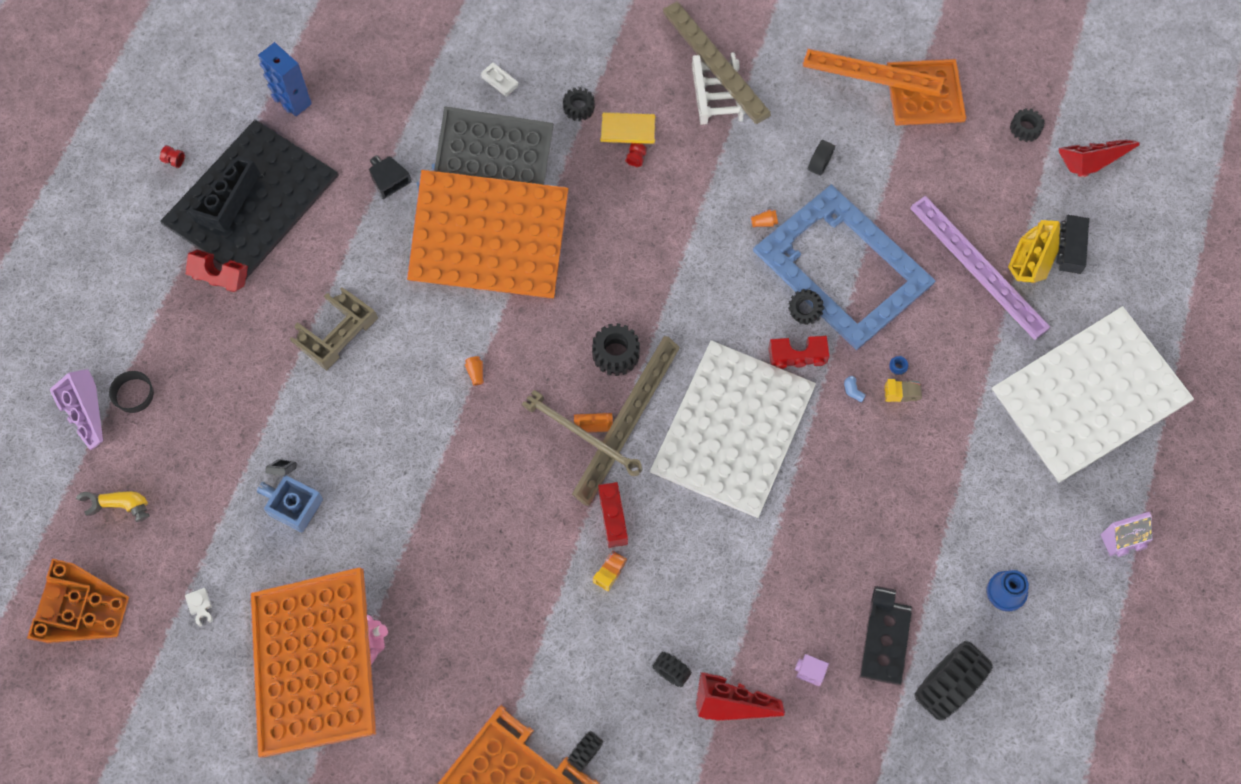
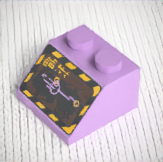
M1150 512L1114 522L1100 534L1109 555L1117 554L1118 557L1129 554V550L1141 551L1148 547L1147 544L1153 540Z

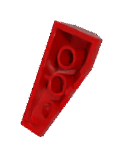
M1125 139L1107 141L1106 144L1089 143V146L1083 147L1071 145L1059 148V153L1070 172L1077 174L1079 177H1087L1090 173L1101 170L1140 146V142Z
M704 672L700 673L696 699L698 717L706 720L723 721L779 717L785 714L783 703L780 699L760 691H756L754 694L750 693L745 689V685L739 683L735 687L726 683L727 678Z

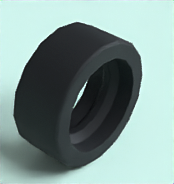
M822 139L813 153L807 170L821 176L831 160L835 145Z

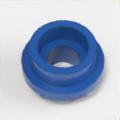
M897 356L891 359L889 368L894 374L902 375L908 370L909 365L904 357ZM895 364H900L902 368H897Z

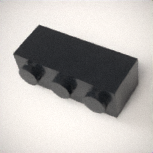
M1067 214L1065 220L1060 223L1062 236L1059 239V248L1061 249L1057 256V264H1059V271L1081 274L1087 262L1089 218Z

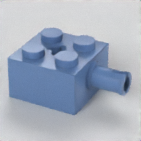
M288 476L283 477L277 488L265 482L260 483L262 488L259 486L257 488L258 494L269 498L264 507L268 516L301 533L304 532L323 501L318 491Z

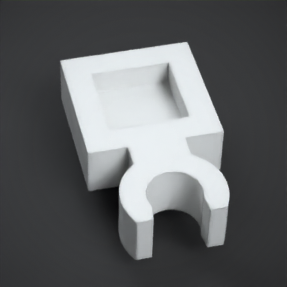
M202 588L186 594L185 597L190 613L192 615L197 614L195 618L197 625L202 626L201 619L203 617H207L210 623L213 622L211 614L206 611L212 608L207 590Z

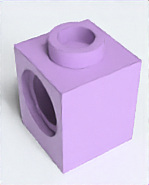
M805 654L803 660L798 659L795 670L798 671L796 677L820 686L829 663Z

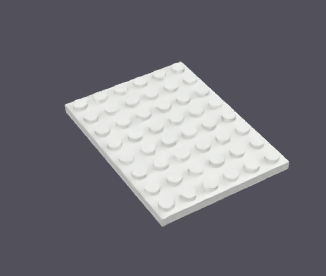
M1123 306L992 387L994 394L1058 483L1071 477L1194 400Z
M710 341L651 467L650 473L759 518L816 383Z

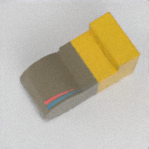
M887 379L884 386L886 402H908L922 399L920 382Z

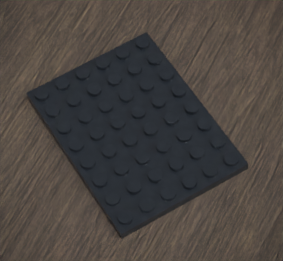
M254 119L160 222L199 250L214 254V260L222 265L231 260L247 265V279L339 174L328 165ZM237 156L252 160L260 171V175L228 231L223 232L195 223L187 210L199 202L197 199L211 189L210 185L223 176L222 172Z

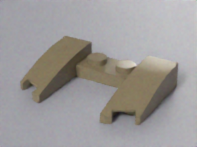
M343 287L340 288L342 294L332 298L329 293L324 295V298L346 315V317L323 340L298 322L295 324V329L299 330L297 338L290 337V341L326 371L340 358L338 353L362 329L366 331L378 319L374 309Z

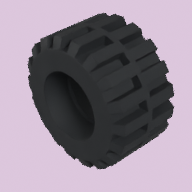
M617 323L616 326L608 324V328L603 326L601 332H596V337L593 338L592 357L596 367L600 366V371L604 373L606 370L608 375H611L613 372L615 376H619V372H622L624 375L627 374V369L630 371L634 369V365L638 363L640 342H638V336L634 335L635 331L633 329L628 330L626 325L621 327V324ZM617 343L623 345L627 350L623 354L615 356L607 353L605 349L607 346Z

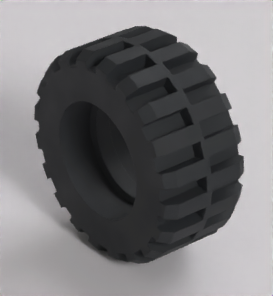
M963 641L924 679L914 694L916 701L936 720H946L947 717L949 718L965 704L987 679L993 669L992 661L969 641Z

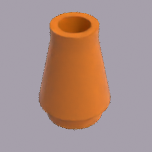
M769 209L756 216H752V227H774V225L778 224L776 210L771 211Z
M479 356L467 358L464 366L473 386L483 384V361L480 360Z

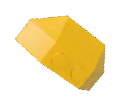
M1041 220L1037 226L1030 229L1020 238L1008 265L1009 270L1017 281L1035 283L1047 279L1059 251V221Z

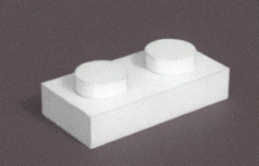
M494 63L490 64L481 73V77L506 97L519 86L514 78Z

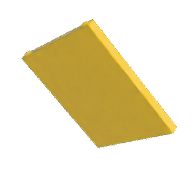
M603 113L600 140L601 142L654 144L655 114Z

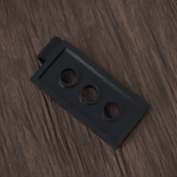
M875 585L870 604L860 678L901 686L912 606L894 603L896 597L895 589ZM884 617H892L895 622L894 626L889 627L885 625ZM881 637H890L892 644L884 646L881 643ZM886 656L889 664L881 666L878 663V657Z

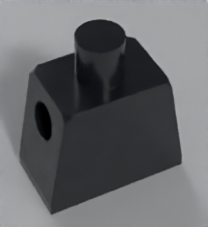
M376 155L370 159V163L373 165L369 168L370 176L383 200L411 183L410 173L392 157L388 156L381 160Z

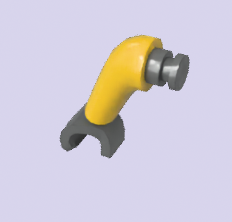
M124 491L100 495L82 492L76 497V500L79 501L91 499V508L84 511L86 516L98 513L102 507L124 508L127 512H131L133 516H136V522L150 517L149 513L145 512L147 511L145 506L148 502L138 492Z

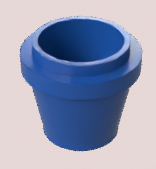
M1020 571L998 572L988 581L986 588L988 599L999 610L1015 611L1026 602L1029 583L1026 576ZM1009 583H1014L1016 588L1012 589Z

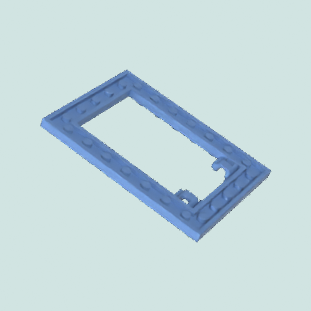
M832 184L753 248V251L795 292H801L802 289L816 292L824 303L823 315L821 317L856 351L936 282ZM835 213L838 217L833 219L831 215ZM824 218L834 228L843 221L907 280L903 286L858 324L793 263L801 256L798 250L795 251L792 248L794 239L818 219ZM804 300L813 308V303L810 300Z

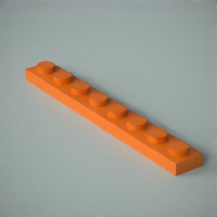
M812 49L807 50L803 61V67L938 97H940L945 78Z

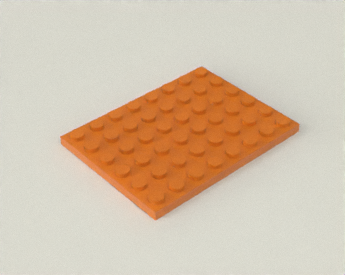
M421 170L407 280L555 299L569 188Z
M361 567L251 593L258 757L264 758L376 735L364 569Z

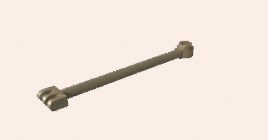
M533 390L531 392L536 397L535 399L531 396L526 398L531 404L525 401L521 404L531 413L536 408L597 447L624 465L629 475L638 476L642 472V464L638 459L626 458L543 404L544 397L537 391Z

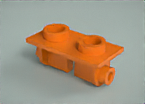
M612 413L574 414V424L588 433L608 432L613 424Z

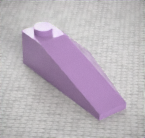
M89 369L69 372L50 388V392L60 411L65 409L69 415L67 420L70 424L75 423L77 425L78 435L87 447L92 450L103 442L96 385Z

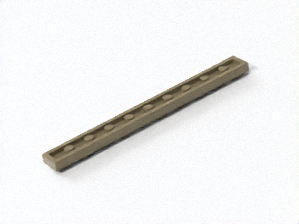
M678 1L664 8L663 13L697 55H700L702 61L751 120L758 124L771 116L770 110Z
M669 336L662 338L602 441L619 453L680 349ZM598 449L572 495L582 504L589 506L598 491V485H601L615 459Z

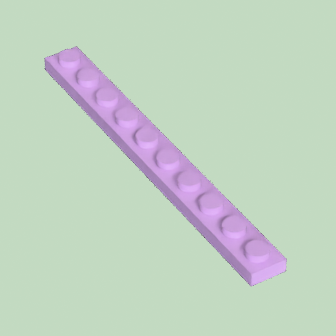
M926 196L911 206V210L1034 340L1050 329V326Z

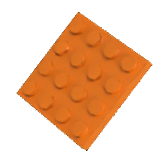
M956 59L887 62L886 66L945 78L940 97L889 86L895 125L965 122L966 114Z

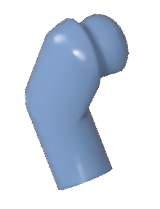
M854 376L847 377L844 381L846 394L862 403L866 394L857 390V379Z

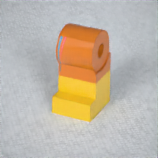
M612 551L600 570L594 575L593 583L609 592L625 566L627 558Z

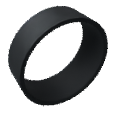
M127 371L118 375L109 388L111 402L119 409L128 413H137L144 410L150 405L154 396L150 379L139 371ZM139 379L149 384V395L142 404L133 408H123L118 404V390L127 381Z

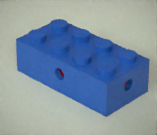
M276 42L258 54L260 59L259 65L264 70L263 75L268 81V88L272 92L271 97L275 102L283 104L282 106L287 113L298 116L312 104L299 63Z

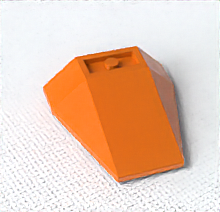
M52 558L46 577L45 588L36 616L32 620L27 639L44 643H58L118 637L129 597L74 563Z

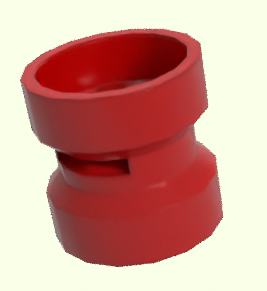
M631 143L625 162L633 167H641L644 161L643 157L647 152L646 146L641 143Z
M165 145L160 152L159 159L165 164L170 163L171 166L180 168L185 160V152L174 150L173 147Z

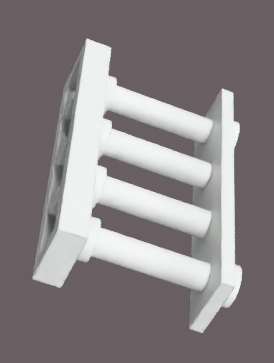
M731 53L729 63L737 71L739 70V60L735 59V53ZM700 55L693 56L692 69L700 125L708 124V117H711V115L738 113V119L742 121L743 114H746V112L737 102L736 106L707 107L709 100L732 99L733 97L729 92H705V87L708 85H720L721 82L717 78L703 77L702 73L710 71V69L704 62H701Z

